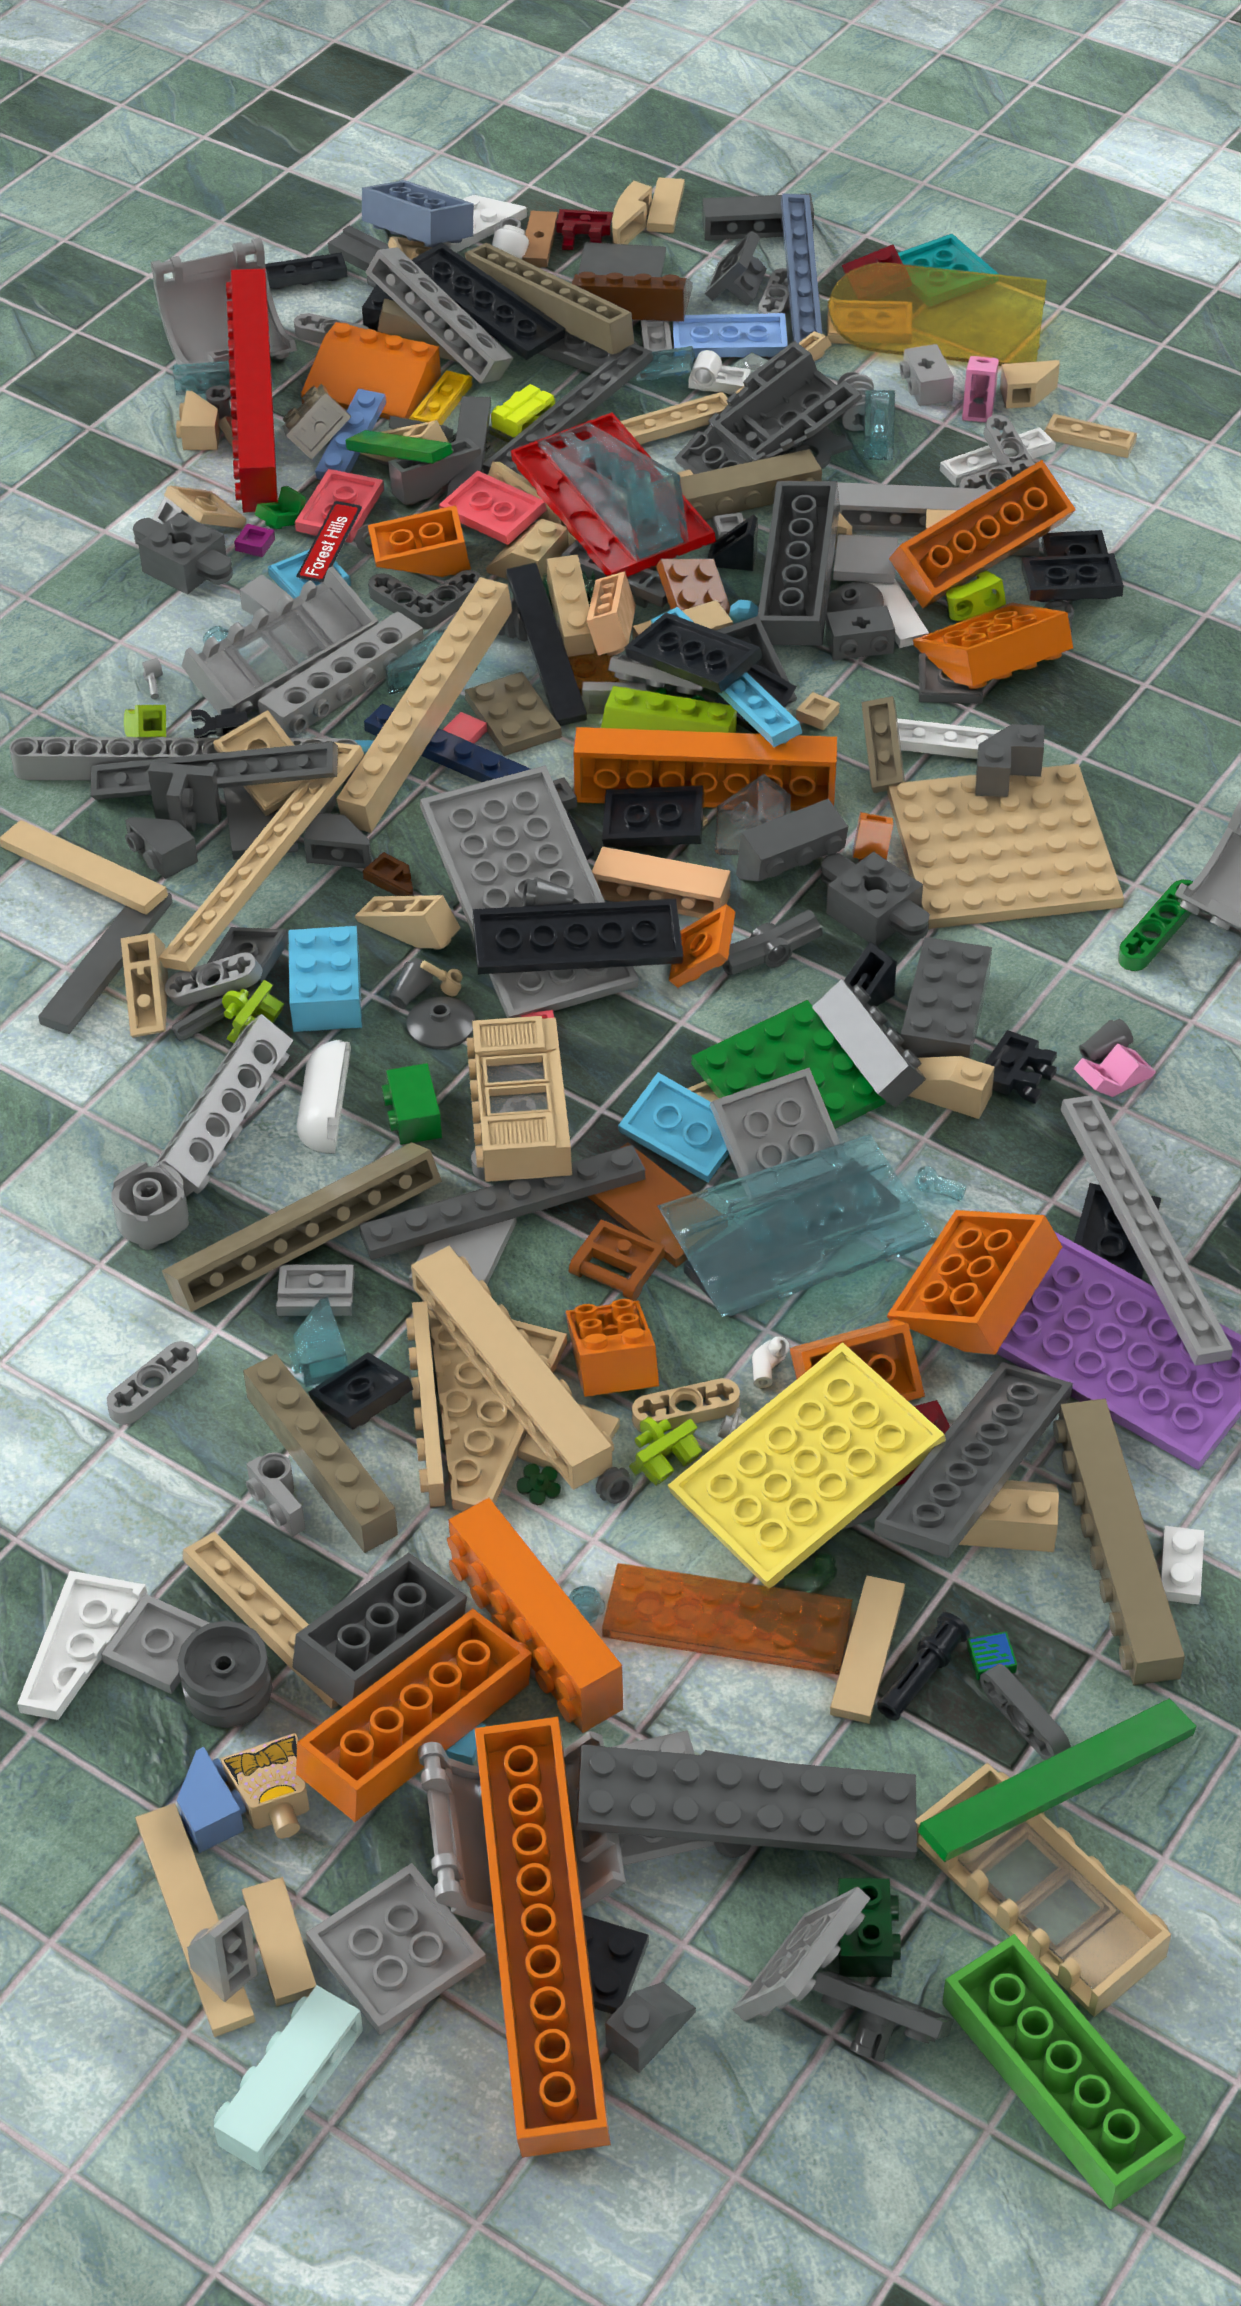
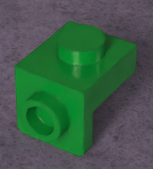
M282 486L278 502L257 504L255 516L264 520L265 525L273 529L293 526L305 506L306 497L289 486Z

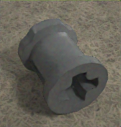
M221 385L210 387L205 393L206 400L218 409L219 421L224 417H230V389Z

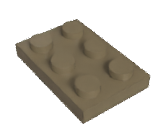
M523 672L465 689V700L478 719L487 723V732L503 756L562 737L561 726Z

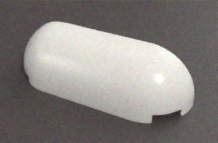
M334 1040L321 1045L312 1053L306 1065L297 1119V1133L303 1144L318 1152L335 1153L351 1052L350 1042Z

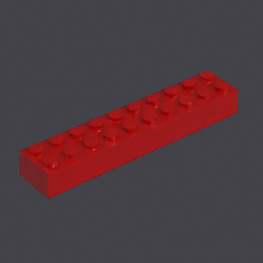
M265 269L231 270V282H226L227 300L232 299V301H227L229 371L231 377L230 394L232 397L230 401L231 416L233 418L231 419L232 437L233 439H238L232 440L234 479L240 480V482L235 483L236 501L242 500L243 513L255 512L257 504L278 502Z

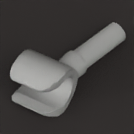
M158 658L143 662L142 666L144 669V679L149 683L151 698L157 699L159 695L156 678L162 676L163 671Z

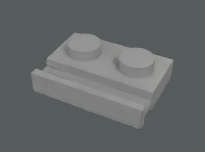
M281 1265L277 1292L278 1301L276 1303L277 1316H352L354 1265Z

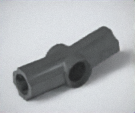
M811 909L777 926L773 923L762 924L752 932L749 938L730 944L729 957L722 965L727 975H734L764 963L771 968L779 967L789 960L793 950L822 936V928Z

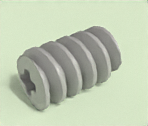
M846 372L838 380L837 386L845 380L860 392L863 398L841 414L843 426L849 431L870 429L876 424L879 416L872 379L856 372Z

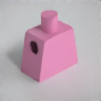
M971 356L969 358L966 369L962 420L986 422L992 416L996 396L999 359ZM975 398H984V404H977L973 400Z

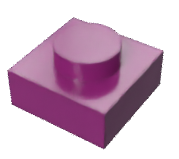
M246 524L234 541L235 551L263 557L275 541L274 530Z

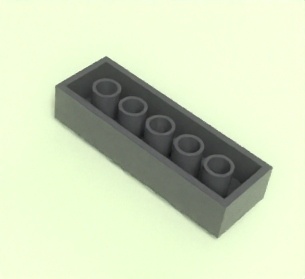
M777 481L758 610V616L772 645H823L840 512L837 481Z

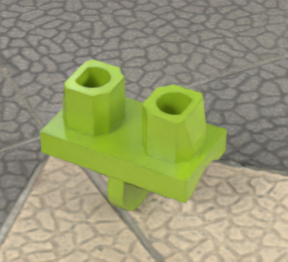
M264 980L249 1000L247 998L250 994L245 989H241L240 992L227 991L223 996L222 1004L226 1009L224 1016L228 1019L236 1016L232 1023L234 1028L227 1036V1040L234 1044L243 1029L257 1015L262 1014L272 1023L275 1022L282 1011L284 1003L270 994L273 986L271 983Z
M651 1417L645 1418L639 1425L642 1434L634 1440L639 1448L648 1443L649 1446L636 1453V1461L631 1463L629 1468L635 1476L643 1472L657 1486L674 1472L665 1456L673 1452L683 1467L699 1458L703 1451L693 1436L698 1427L690 1418L665 1435L664 1433L671 1429V1424L667 1419L657 1423Z

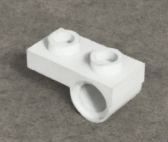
M705 350L700 352L696 358L689 376V388L701 391L723 392L732 395L744 386L743 382L751 374V369L723 366L721 358L717 353Z

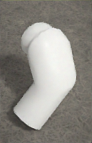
M780 1336L774 1337L754 1351L752 1365L754 1385L756 1387L767 1388L772 1385V1368L782 1362L790 1350V1345L785 1338Z

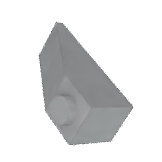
M241 1905L222 1918L210 1929L205 1928L201 1930L187 1947L191 1969L224 2002L258 1975L249 1910L244 1905Z

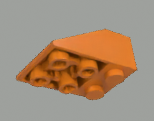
M618 1299L609 1305L602 1306L582 1304L575 1307L574 1310L565 1311L579 1382L584 1397L659 1386L656 1346L639 1300Z

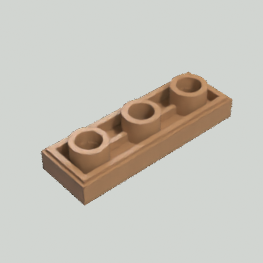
M531 211L525 236L528 237L529 245L522 260L538 268L548 267L556 232L558 212Z

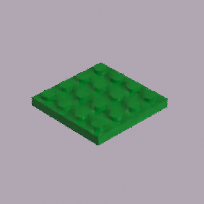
M808 1000L692 1055L691 1065L718 1098L810 1068L835 1129L886 1104V1100L876 1093L814 1011L812 1004Z

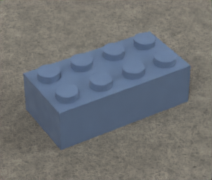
M406 180L362 187V221L373 224V228L390 230V234L407 236L409 241L424 242L426 247H434L441 242L460 243L463 238L473 237L474 203Z

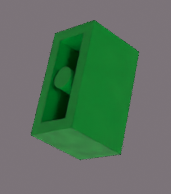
M428 1063L386 1070L387 1085H381L384 1105H391L392 1110L387 1111L391 1132L397 1131L400 1145L442 1138L440 1111Z

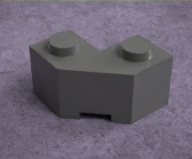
M1011 724L978 744L975 796L1008 797L1010 775L1041 777L1044 753V725Z

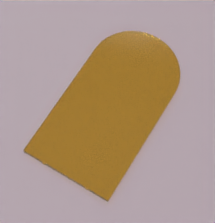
M873 263L850 271L836 283L828 300L829 315L834 328L846 341L856 347L872 352L904 355V349L937 344L945 360L969 362L971 356L997 358L999 359L998 366L1010 363L1037 362L1047 280L895 263Z

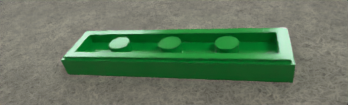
M364 430L345 440L347 450L431 464L453 453L451 443Z

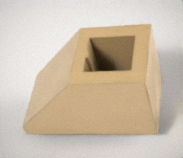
M1059 360L1002 364L1000 390L1005 408L1034 407L1054 391L1058 386Z
M186 391L185 401L179 405L180 420L176 421V436L182 439L183 450H218L221 434L218 423V409L193 391Z

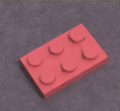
M328 469L295 520L296 531L317 536L335 501L360 505L362 509L345 541L351 543L358 529L363 525L384 490L383 480Z
M478 470L439 504L440 509L456 505L461 524L507 545L547 511L546 504L542 499Z

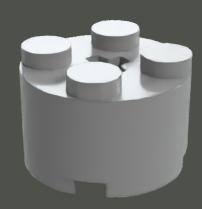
M147 1162L129 1166L117 1175L111 1192L114 1215L119 1232L127 1240L138 1244L140 1248L146 1250L154 1249L159 1244L173 1239L189 1225L183 1179L173 1167L163 1163H159L160 1167L148 1166Z

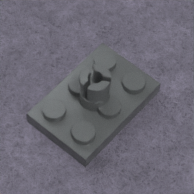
M833 1971L818 1972L816 1983L812 1990L823 1994L821 2002L845 2011L847 2008L853 2010L854 2006L863 2009L859 2028L850 2046V2050L869 2059L872 2056L873 2060L883 2062L886 2055L885 2051L896 2023L906 2027L904 2035L928 2044L930 2041L935 2042L936 2039L948 2037L954 2022V2019Z

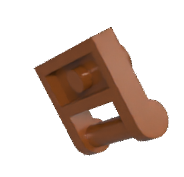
M601 1219L573 1256L568 1271L575 1276L582 1277L584 1275L623 1292L624 1297L635 1301L641 1294L646 1281L665 1257V1246ZM594 1257L632 1275L629 1279L591 1263L590 1260Z

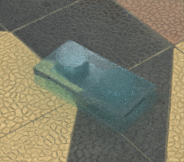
M687 346L652 352L653 361L635 376L637 381L674 375L682 376L691 373L695 359L693 347Z
M229 361L173 365L176 395H186V391L205 394L210 387L219 385L230 389Z

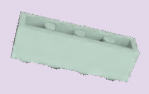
M316 1985L308 1997H302L295 2005L291 2021L283 2032L277 2031L270 2039L264 2058L257 2067L252 2066L245 2073L240 2083V2090L231 2103L229 2101L225 2102L218 2110L213 2126L218 2146L262 2172L362 2033L363 2026L360 2010Z

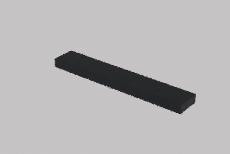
M531 563L506 569V576L552 715L560 726L587 720V712L537 564Z

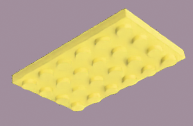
M842 1342L669 1483L668 1488L670 1493L770 1590L920 1465L931 1450L945 1442L946 1439L942 1431Z

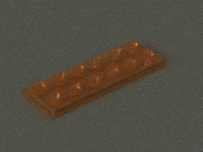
M617 1563L602 1625V1637L839 1675L853 1599L776 1587L768 1588L767 1586Z

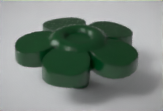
M528 1464L524 1467V1477L518 1479L516 1487L520 1494L526 1495L530 1493L529 1501L532 1504L542 1505L546 1497L554 1499L559 1496L561 1487L555 1482L558 1472L553 1467L546 1466L541 1473L536 1464Z

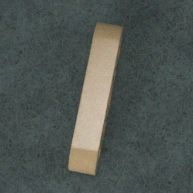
M721 1378L644 1395L637 1398L632 1405V1422L634 1427L641 1432L640 1422L648 1417L644 1413L645 1411H650L652 1415H655L651 1418L657 1423L667 1419L671 1424V1429L677 1428L690 1418L697 1424L724 1418L726 1415L731 1416L735 1413L737 1407L739 1408L740 1390L738 1385L732 1380ZM718 1395H723V1396L725 1397V1399H728V1400H727V1401H722L721 1398H720V1397H717V1396H718ZM703 1398H706L708 1406H703ZM688 1400L695 1403L696 1408L692 1411L684 1412L677 1409L676 1404L680 1401ZM664 1406H669V1414H666Z

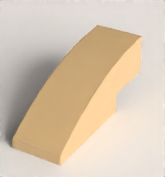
M633 181L618 199L612 218L613 244H628L647 227V215L652 203L651 186Z

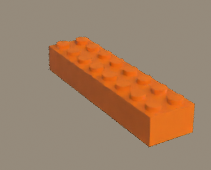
M576 727L573 753L574 794L577 797V802L605 803L607 789L703 785L704 807L797 811L829 799L834 806L837 737L798 735L786 743L773 747L761 734Z

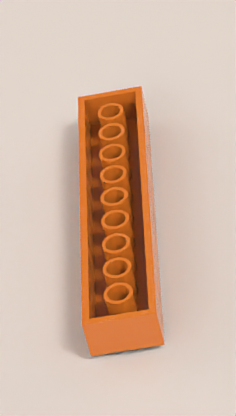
M551 1717L475 1728L516 2136L520 2153L523 2158L609 2146L611 2142L559 1718Z

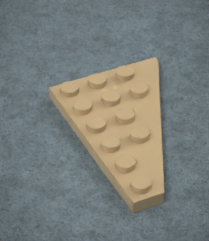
M428 1307L452 1508L465 1511L488 1497L496 1504L527 1431ZM511 1319L518 1330L523 1329L526 1332L535 1352L538 1355L543 1354L547 1358L554 1374L567 1344V1334Z

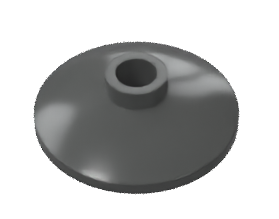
M852 582L844 584L829 594L827 612L884 606L883 595L876 586L869 583Z
M445 996L433 997L421 1001L411 1009L407 1017V1031L415 1042L424 1047L432 1049L452 1048L462 1044L472 1035V1021H475V1015L472 1009L459 999Z

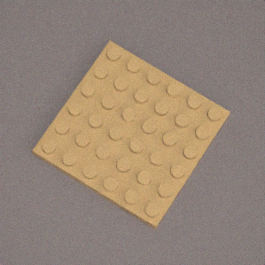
M1079 764L1042 767L1041 777L1010 775L1008 797L975 796L976 775L900 783L897 786H888L887 794L910 875L923 884L921 908L930 914L929 929L1123 908L1124 896Z

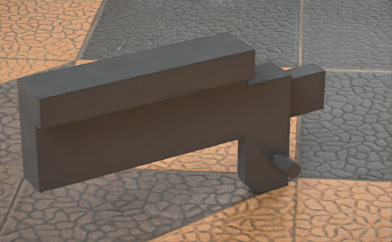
M350 225L343 229L341 235L328 242L330 254L342 252L344 261L364 271L367 270L378 250L389 248L388 244ZM367 276L368 285L375 287L376 283Z

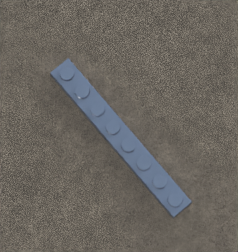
M782 193L781 210L793 341L795 340L799 343L814 331L822 334L810 196Z

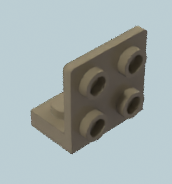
M322 384L318 388L315 386L311 387L302 398L305 402L298 409L293 407L283 418L285 423L282 427L286 437L311 460L351 418V415L328 394L326 387Z

